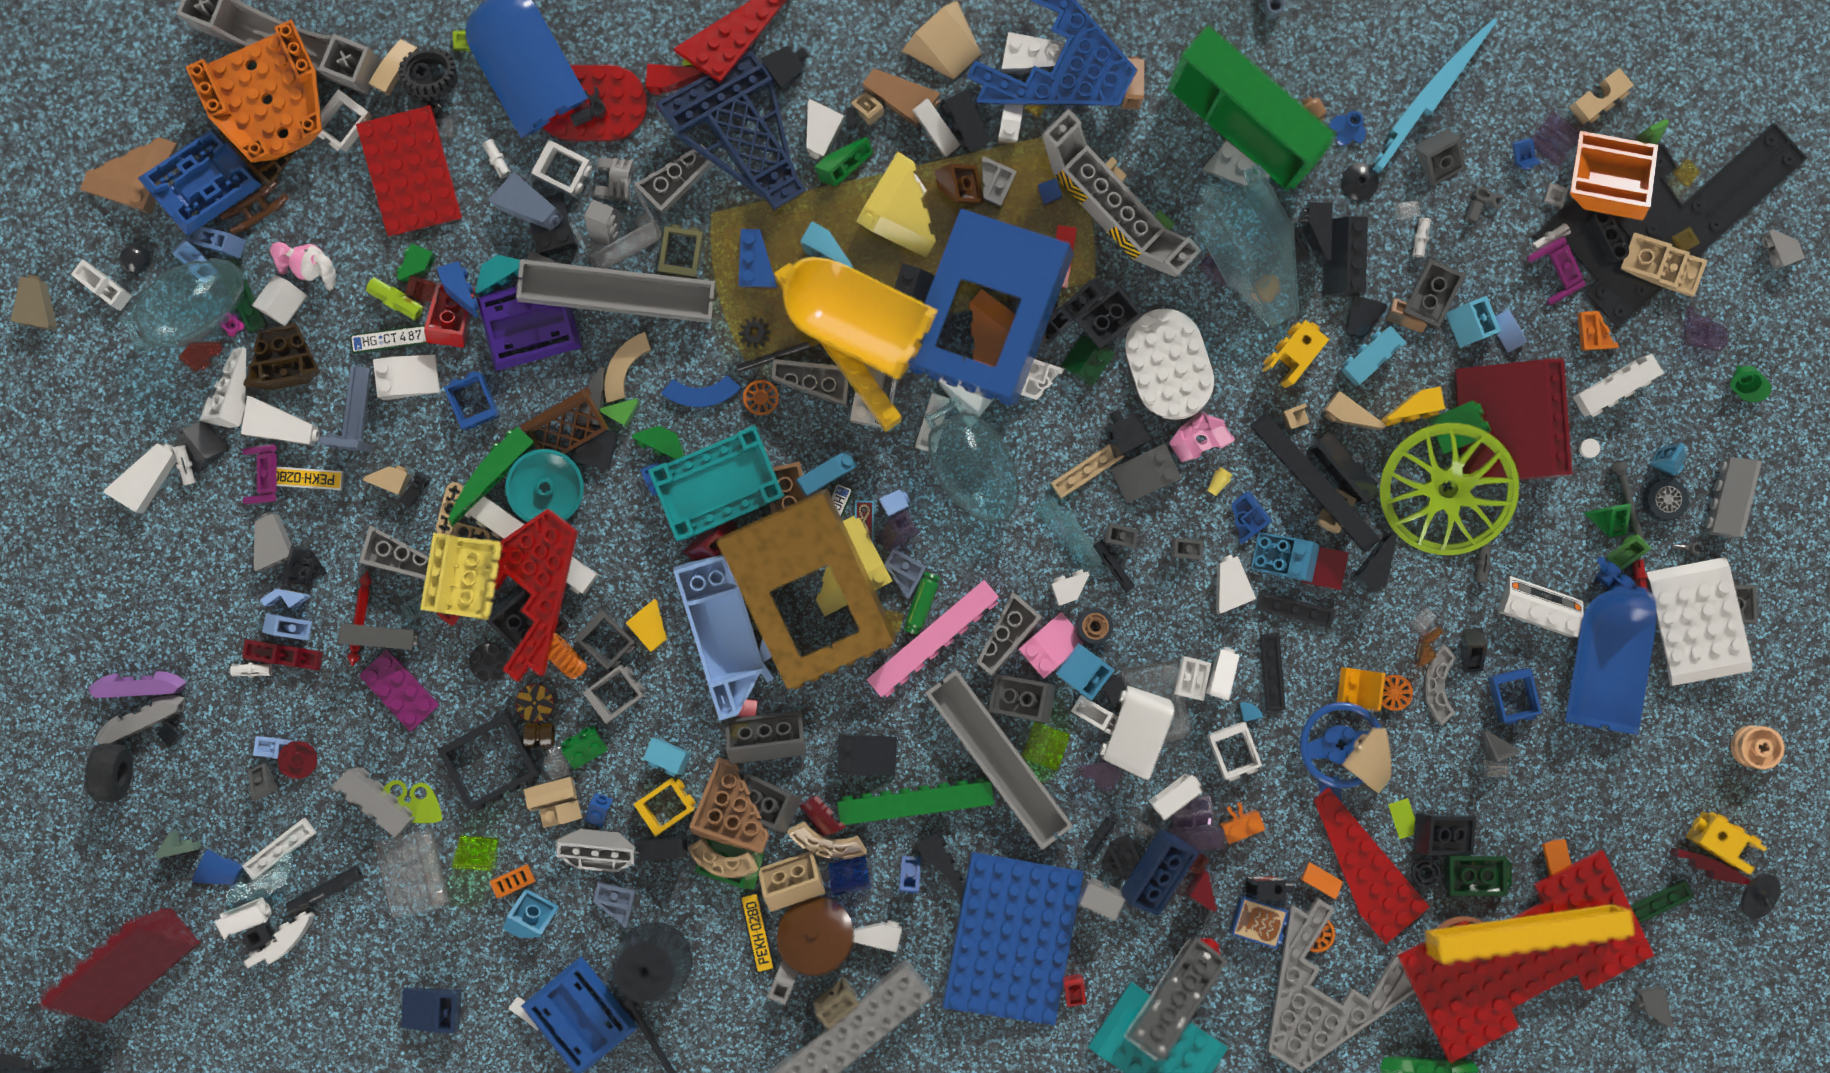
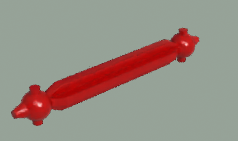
M367 571L359 579L361 587L358 591L353 622L356 625H364L369 597L368 586L372 583ZM350 644L351 652L347 654V658L352 667L360 659L357 652L361 645Z

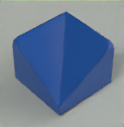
M1056 178L1038 184L1037 189L1043 205L1062 199V193Z

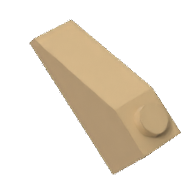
M1341 391L1335 393L1322 411L1326 414L1325 417L1333 423L1336 421L1341 424L1381 430L1386 426Z

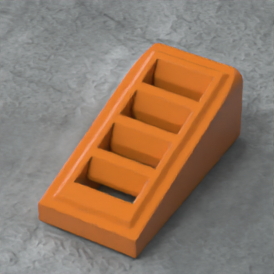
M526 864L491 880L490 884L496 898L499 899L535 882L529 865ZM522 870L527 878L526 882H524L520 873ZM514 874H516L517 879L520 883L519 885L516 884V881L513 877ZM508 877L512 888H509L505 878ZM499 881H501L502 886L505 890L504 892H502L501 887L498 883Z

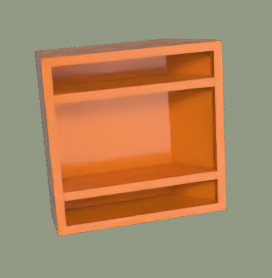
M1580 131L1570 195L1585 210L1644 220L1651 203L1658 145Z

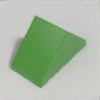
M635 398L600 408V412L628 427L640 406V401Z

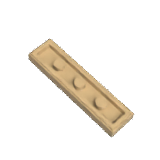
M1108 444L1050 483V485L1061 500L1122 459L1124 455L1115 459L1110 444Z

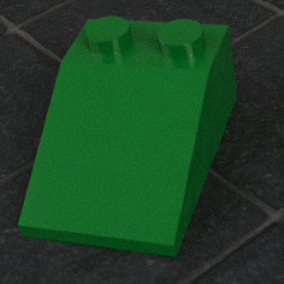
M706 839L710 847L724 857L733 858L744 855L747 852L751 853L759 870L747 876L729 878L714 875L697 863L695 873L740 888L754 889L765 852L763 851L760 854Z

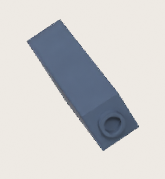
M514 172L488 199L499 211L551 231L564 218L552 204Z

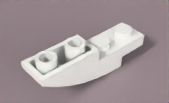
M303 912L295 917L296 921L292 924L288 921L279 926V931L274 934L275 939L265 944L267 948L262 951L257 949L248 954L250 958L244 961L247 968L263 959L269 965L289 952L308 930L315 916L314 912L308 914Z

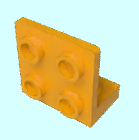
M1341 667L1337 702L1352 703L1366 710L1380 712L1385 673Z

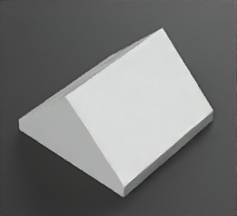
M274 275L252 306L285 326L307 298V295L288 280Z

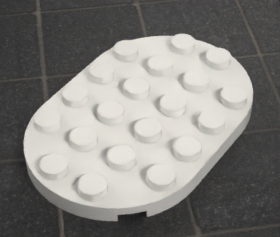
M1156 309L1143 314L1129 329L1125 346L1127 360L1139 397L1151 412L1162 416V418L1178 420L1191 417L1205 407L1214 387V374L1201 333L1197 325L1187 315L1176 310Z

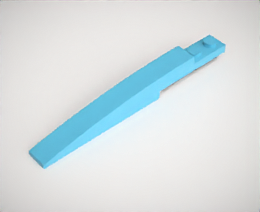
M1494 18L1468 41L1434 76L1388 133L1391 138L1384 146L1387 149L1383 154L1380 152L1373 161L1376 163L1373 169L1377 173L1385 167L1422 113L1428 117L1434 111L1498 21Z

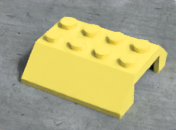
M433 533L420 610L488 620L492 606L491 598H493L495 588L494 579L497 577L499 565L497 561L500 559L501 542Z

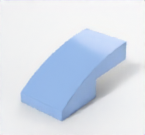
M256 736L253 756L277 759L283 746L293 740Z

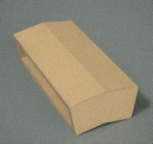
M572 776L523 789L527 809L530 811L577 799Z

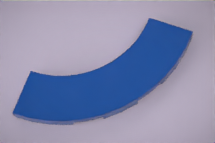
M728 375L720 382L704 388L688 387L673 379L661 394L680 405L704 408L727 401L737 394L742 387Z

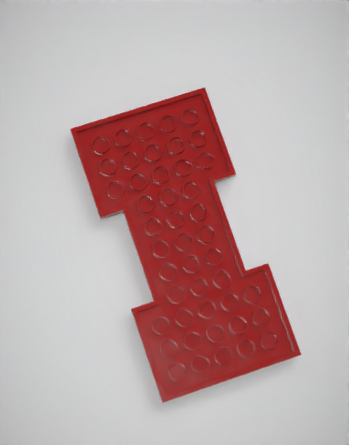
M1598 850L1533 884L1541 903L1512 918L1614 904L1631 911L1634 935H1627L1626 939L1608 938L1606 942L1591 940L1585 945L1570 943L1569 947L1550 946L1549 950L1534 948L1528 953L1513 951L1511 955L1506 956L1500 954H1492L1493 957L1480 958V956L1473 957L1471 961L1456 959L1454 963L1443 964L1441 961L1435 960V957L1428 955L1426 941L1397 955L1450 1063L1518 1028L1519 1025L1511 1009L1577 975L1583 989L1588 991L1655 956L1603 850ZM1464 920L1452 927L1469 925V923Z

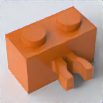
M1237 802V813L1239 816H1236V813L1232 812L1231 807L1227 806L1226 809L1232 816V819L1219 823L1225 841L1231 844L1266 830L1258 811L1252 810L1242 814V804Z

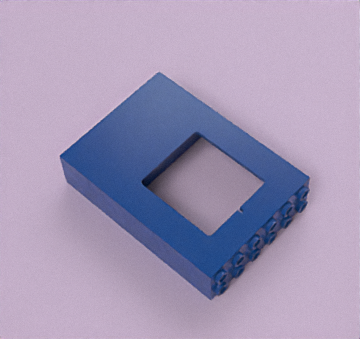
M960 209L924 303L938 310L929 332H925L923 338L919 341L922 346L915 357L911 356L907 362L911 372L918 375L925 373L929 376L928 378L935 381L942 379L952 387L957 388L960 385L965 391L973 394L977 391L983 397L993 400V397L1000 400V403L1011 406V404L1017 405L1074 256L1070 244ZM962 279L1021 298L1016 316L995 367L969 358L963 361V356L936 347Z

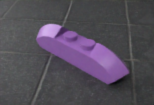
M156 671L154 677L153 675L141 676V680H134V677L120 678L118 674H112L94 682L89 687V692L95 698L181 693L186 686V681L175 674Z

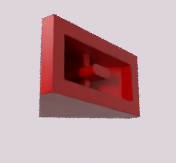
M1082 975L1064 976L1062 979L1067 1007L1086 1004Z

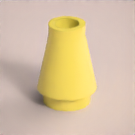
M1219 467L1218 470H1215L1207 491L1217 496L1231 481L1233 475Z

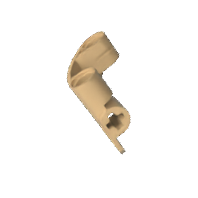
M1373 728L1368 735H1361L1354 743V751L1351 752L1342 764L1378 794L1391 779V755L1385 728Z

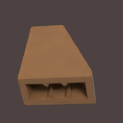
M1130 56L1128 57L1129 61L1138 71L1121 104V108L1140 110L1144 100V59Z

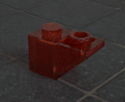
M221 340L192 341L178 358L196 373L200 369L204 371L210 364L208 359L212 355L217 357L224 349L221 347L224 342Z

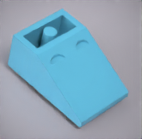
M812 221L800 241L804 253L811 258L816 256L829 259L853 268L829 230Z

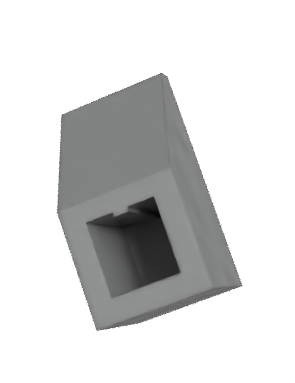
M1770 230L1761 235L1762 244L1767 248L1769 261L1775 270L1805 258L1798 240L1775 230Z

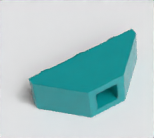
M497 255L483 263L475 289L476 293L480 297L492 294L497 287H504L511 282L512 278L519 277L520 260Z

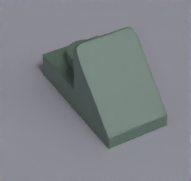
M172 831L155 854V858L158 859L201 849L200 841L192 842V839L180 841L178 831Z

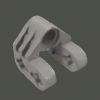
M598 158L597 169L609 172V187L595 186L594 197L629 202L631 198V175L634 173L635 166L634 161L620 160L618 158Z

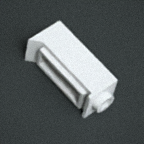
M262 897L221 913V919L216 920L215 924L224 940H226L229 934H235L262 922L266 923L271 915V908Z

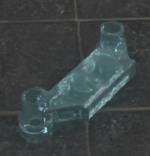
M285 853L276 862V867L247 884L241 882L234 883L226 892V898L230 902H238L241 898L257 900L288 884L290 881L288 875L293 866V855Z

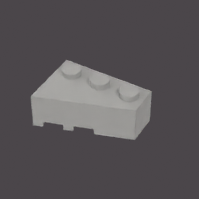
M592 200L584 215L589 239L611 248L612 243L618 240L619 228L625 215L613 207Z

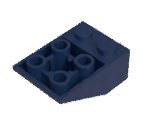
M404 987L401 1027L433 1033L454 1034L460 1029L462 990Z

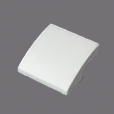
M1182 656L1174 694L1204 701L1211 663Z

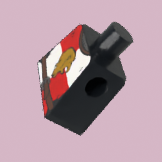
M1278 876L1245 877L1246 896L1257 901L1286 899V893H1294L1295 891L1293 881H1286V879Z

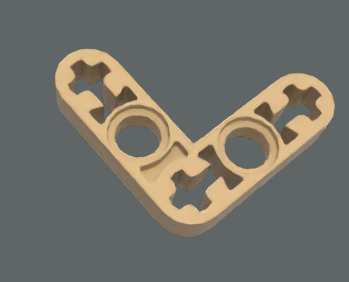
M457 482L450 483L446 488L437 520V533L460 537V529L466 527L469 531V535L466 538L472 539L473 533L482 535L484 532V536L487 537L486 540H492V535L488 530L458 522L453 527L448 522L447 526L450 527V530L445 533L441 529V526H445L447 522L443 517L449 518V515L446 513V507L450 504H455L453 501H448V498L453 499L454 496L451 489H455L457 486L461 493L464 488L463 485ZM460 493L455 495V500H457Z

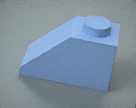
M900 489L879 499L889 518L909 508L908 503L911 502L906 492L902 493Z
M266 613L262 632L275 636L308 640L312 621Z

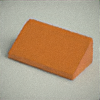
M1555 839L1542 844L1549 876L1571 865L1565 839Z
M1308 862L1299 878L1335 900L1343 883L1340 879Z

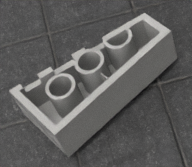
M692 149L672 163L670 162L660 170L651 173L645 179L634 183V186L663 215L714 163Z
M773 359L771 379L774 382L847 408L849 382L838 366Z
M369 526L359 563L425 580L429 557L388 534Z
M357 767L346 770L331 788L336 792L339 789L346 794L345 799L350 803L353 802L361 805V811L370 817L375 816L374 821L392 836H400L415 819L412 815L413 812L408 807L401 806L395 795L392 793L388 794L383 790L384 786L377 780L373 781L369 777L370 773L364 768Z

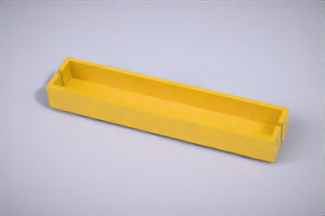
M1614 904L1425 931L1427 954L1435 957V960H1439L1443 964L1454 963L1456 959L1471 961L1473 957L1480 956V958L1493 957L1492 954L1506 956L1511 955L1513 951L1528 953L1534 948L1549 950L1550 946L1569 947L1570 943L1585 945L1591 940L1606 942L1608 938L1626 939L1627 935H1634L1631 911Z

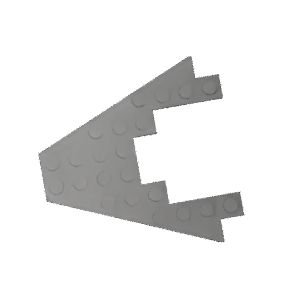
M1316 898L1307 914L1292 904L1290 906L1267 1050L1300 1072L1415 993L1397 955L1403 953L1400 949H1397L1368 997L1350 988L1340 1004L1311 986L1320 968L1306 960L1305 956L1335 910L1319 898Z

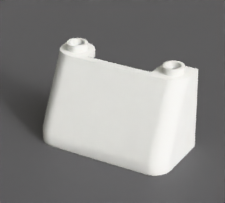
M1127 686L1125 691L1122 690L1119 701L1122 702V708L1110 741L1102 744L1099 754H1101L1103 760L1148 780L1170 726L1174 707L1170 699Z

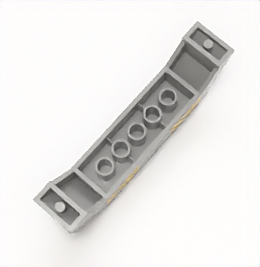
M1068 109L1042 134L1054 177L1134 261L1174 277L1178 276L1202 250L1189 236L1186 238L1167 230L1087 145L1081 128L1082 122Z

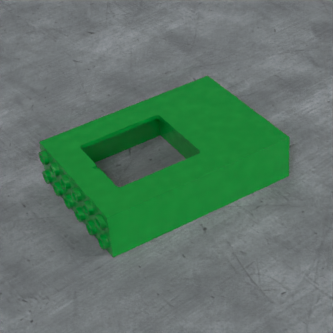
M1209 25L1206 26L1181 55L1167 89L1230 144L1269 174L1270 178L1286 192L1290 188H1296L1334 143L1331 140L1335 136L1332 130Z

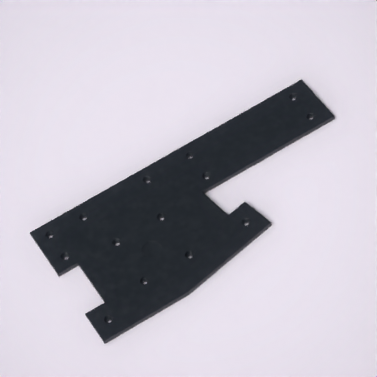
M1773 122L1682 204L1664 178L1679 168L1664 143L1658 145L1650 208L1644 220L1613 215L1628 247L1633 234L1637 233L1670 243L1674 248L1687 250L1690 252L1689 255L1699 257L1808 157ZM1573 199L1532 237L1537 241L1545 236L1546 232L1555 230L1563 223L1568 225V230H1571V233L1565 236L1566 243L1577 260L1597 280L1584 293L1618 329L1664 287L1622 270L1621 266L1624 259L1618 263L1609 262L1589 225V217L1596 211L1583 209ZM1597 215L1598 220L1603 222V217ZM1606 232V237L1611 240V234ZM1615 249L1616 256L1620 257L1619 250Z

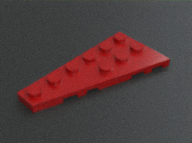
M750 0L676 46L674 52L721 84L787 0Z

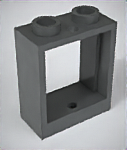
M600 610L574 637L607 670L617 668L622 663L620 659L625 654L628 656L636 648L634 644L637 642L604 610ZM604 620L628 641L610 662L586 640Z

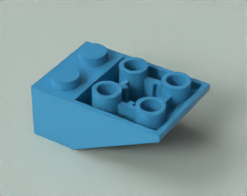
M1258 532L1251 570L1312 582L1320 545L1313 541Z

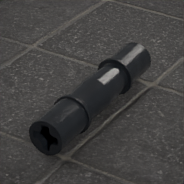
M355 865L340 874H336V877L318 885L309 892L305 891L298 897L286 903L288 912L295 916L308 908L314 907V904L332 896L341 889L345 890L350 885L362 880L363 874L360 868Z

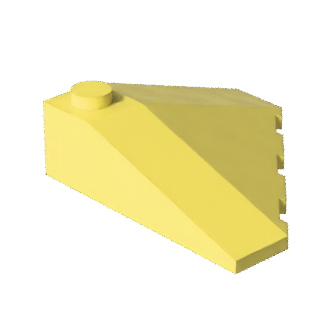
M897 152L856 222L894 243L927 257L936 239L934 234L931 235L928 226L931 223L928 210L923 208L921 197L924 195L921 184L916 182L915 162Z
M854 515L844 520L843 523L875 591L893 582L860 518H855ZM830 566L825 569L822 589L816 598L824 617L848 605Z

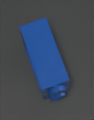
M470 372L466 374V378L462 380L454 379L444 387L462 430L468 431L501 416L482 373ZM479 382L490 409L466 419L455 392Z
M1531 668L1518 669L1488 677L1499 722H1506V725L1518 723V719L1525 718V721L1537 718L1536 715L1542 714ZM1523 678L1530 710L1506 715L1498 684Z

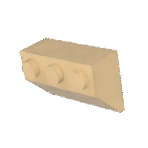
M811 851L760 868L759 878L762 893L770 912L825 894L822 877L814 853Z

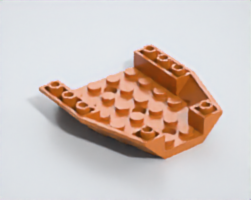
M292 19L275 26L276 34L211 63L201 59L186 66V70L209 119L251 162L276 160L309 145L322 131L316 70ZM256 62L257 67L254 70H248L249 63ZM268 95L272 96V102L264 104V98ZM283 129L288 130L286 138L279 137V133Z

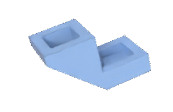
M185 238L171 251L175 257L183 262L204 283L218 271V268Z
M275 589L260 600L264 606H272L283 598L289 608H296L311 597L306 593Z
M763 639L760 656L764 668L761 674L769 683L775 677L765 663L772 656Z

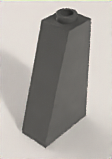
M346 623L340 624L338 643L408 650H413V646H417L418 635L415 634V630Z

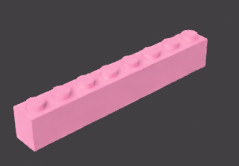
M983 580L866 680L880 697L884 695L888 697L895 691L894 686L900 683L902 685L910 678L909 673L913 670L918 672L924 667L925 664L923 662L928 657L932 660L940 653L938 649L942 645L946 648L954 641L952 637L955 634L959 633L961 635L969 628L967 626L968 623L972 620L977 622L984 616L981 613L986 608L991 610L997 605L998 602L996 600L999 596Z

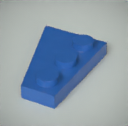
M741 229L739 287L777 288L760 229Z

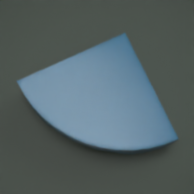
M1247 702L1239 703L1244 722L1263 717L1261 711L1255 705Z

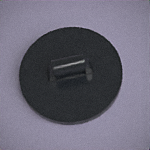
M1764 873L1756 876L1749 882L1741 897V910L1745 916L1751 919H1759L1767 915L1775 907L1781 890L1780 882L1775 876Z

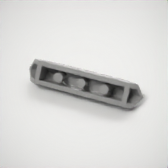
M175 695L160 696L152 699V706L150 704L140 708V712L135 715L134 713L127 714L122 717L123 720L116 716L101 728L95 741L99 744H115L183 712L185 698Z

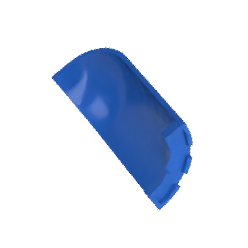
M485 0L470 14L466 23L468 45L521 139L539 131L543 126L551 122L550 118L557 115L556 113L561 116L581 106L588 99L532 0Z
M1635 587L1634 590H1610L1599 595L1587 607L1581 623L1565 722L1602 729V725L1608 726L1607 730L1639 735L1657 623L1656 600L1653 594L1647 592V588Z

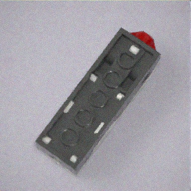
M1194 937L1188 939L1124 1036L1153 1059H1165L1228 960L1221 956L1218 943L1210 938L1199 939Z

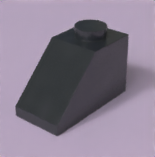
M1463 629L1460 641L1463 672L1483 671L1488 642L1483 629Z

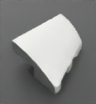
M1034 359L1021 395L1037 400L1043 394L1044 389L1048 388L1052 384L1051 381L1058 374H1061L1064 369Z

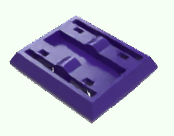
M517 287L476 298L495 371L583 348L572 308L517 302V299H515ZM503 305L504 310H497L495 307ZM556 331H559L560 335H559V336H556V335H553L552 333H553V332H556ZM569 335L570 340L539 349L540 346L546 345L545 341L556 340L557 338ZM513 343L514 348L506 347ZM523 347H526L527 349L534 348V350L512 355L505 358H502L501 353H508L512 350H519Z

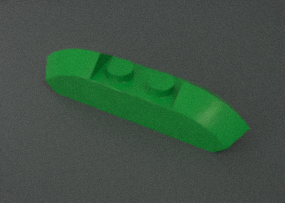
M1388 1056L1384 1057L1380 1066L1382 1073L1479 1072L1474 1061L1468 1058H1459L1450 1063L1447 1058Z

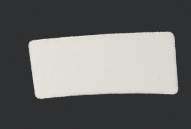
M517 997L510 1005L509 1010L538 1030V1027L521 1007L525 1001Z

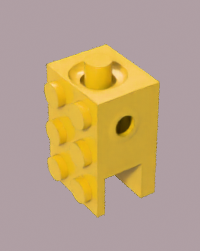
M1306 320L1301 323L1297 322L1287 331L1289 336L1283 340L1281 339L1275 346L1277 351L1269 354L1263 361L1265 366L1262 370L1264 372L1269 370L1278 360H1281L1291 368L1279 383L1284 388H1287L1298 380L1329 341V338L1319 331L1320 327L1317 324L1309 323Z
M1711 811L1709 814L1701 812L1693 821L1692 827L1685 838L1734 869L1751 875L1754 867L1739 859L1738 856L1746 844L1750 847L1766 851L1767 848L1761 845L1762 841L1753 835L1746 834L1743 828L1732 825L1728 822L1727 818L1720 814H1715Z

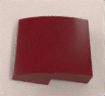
M1319 547L1312 582L1301 581V583L1341 590L1349 552Z

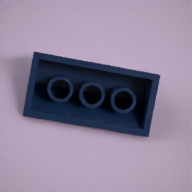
M1160 829L1121 889V895L1130 906L1159 916L1199 855V851L1176 835Z

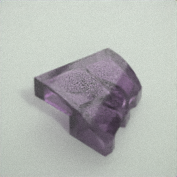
M1689 306L1684 323V345L1720 352L1728 344L1727 328L1719 323H1715L1708 316L1701 317L1693 312L1695 310L1694 307Z

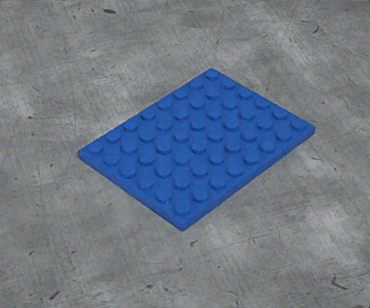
M971 852L942 1007L1055 1025L1063 986L1062 978L1065 975L1078 905L1077 899L1080 894L1084 872L1082 870Z

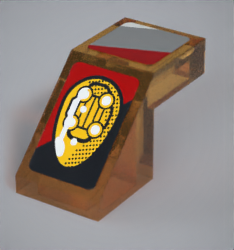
M1434 627L1419 637L1414 663L1416 667H1423L1437 657L1429 643L1444 634L1441 627Z

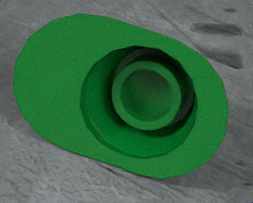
M1740 365L1736 367V371L1733 373L1732 380L1730 381V387L1741 399L1746 402L1755 403L1765 400L1772 391L1770 382L1755 367H1741Z

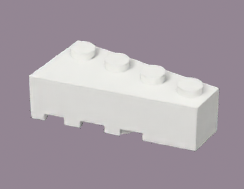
M1008 32L1001 72L1022 75L1024 73H1031L1033 66L1047 72H1052L1065 43Z
M1651 353L1633 361L1575 395L1573 399L1584 417L1588 415L1594 417L1602 413V408L1605 406L1611 407L1619 403L1618 399L1623 396L1625 398L1636 392L1635 389L1646 387L1652 383L1651 380L1664 374Z

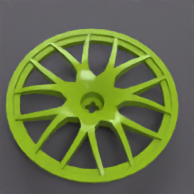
M1460 423L1432 425L1407 437L1388 458L1380 481L1381 506L1391 528L1409 545L1421 551L1437 555L1463 554L1488 544L1504 530L1511 520L1519 496L1518 472L1514 461L1505 447L1489 433ZM1450 434L1452 460L1446 469L1437 465L1430 437ZM1454 434L1466 435L1477 439L1458 459ZM1426 439L1430 464L1407 453V451ZM1481 442L1495 453L1479 470L1472 474H1463L1462 468ZM1405 456L1430 473L1431 479L1424 483L1416 482L1394 473L1401 458ZM1499 458L1504 467L1506 478L1482 477ZM1392 477L1415 489L1391 498ZM1448 481H1450V485L1452 487L1446 488V490H1444V486L1442 484L1448 483ZM1507 483L1505 501L1482 499L1473 496L1470 490L1476 485ZM1425 495L1429 497L1428 504L1419 511L1402 519L1398 518L1392 505L1394 502L1414 496ZM1478 505L1503 506L1496 520L1491 523ZM1460 507H1471L1489 527L1472 538L1460 519ZM1444 509L1447 513V526L1443 542L1437 543L1424 539L1427 528L1435 513ZM1426 515L1420 536L1415 535L1403 525L1405 522ZM1454 520L1468 540L1447 543Z

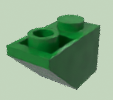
M411 243L410 247L405 250L403 264L399 265L397 269V279L407 283L430 273L437 255L432 251Z

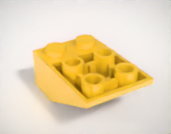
M1441 386L1424 389L1411 395L1380 421L1385 423L1386 426H1392L1402 422V420H1404V423L1421 419V416H1423V419H1429L1440 415L1439 412L1445 410Z

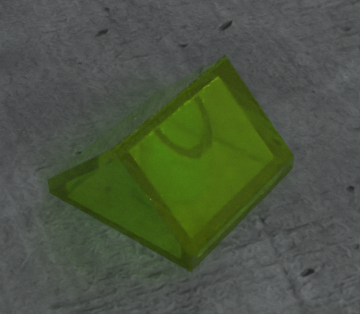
M1034 721L1022 758L1058 771L1071 734Z
M460 835L451 867L453 869L494 870L497 868L499 838Z

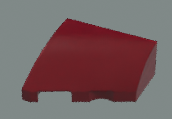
M810 796L799 805L817 832L822 836L836 833L846 827L843 822L840 824L836 822L833 812L818 796Z

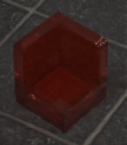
M410 276L405 294L411 298L431 303L436 284L429 280Z
M1199 852L1189 870L1200 876L1209 858Z

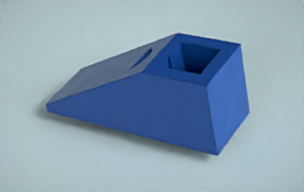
M459 261L437 267L445 293L477 318L476 310L479 309L476 298L472 299L471 294H474L471 283H466L465 279L469 278L466 268H461Z

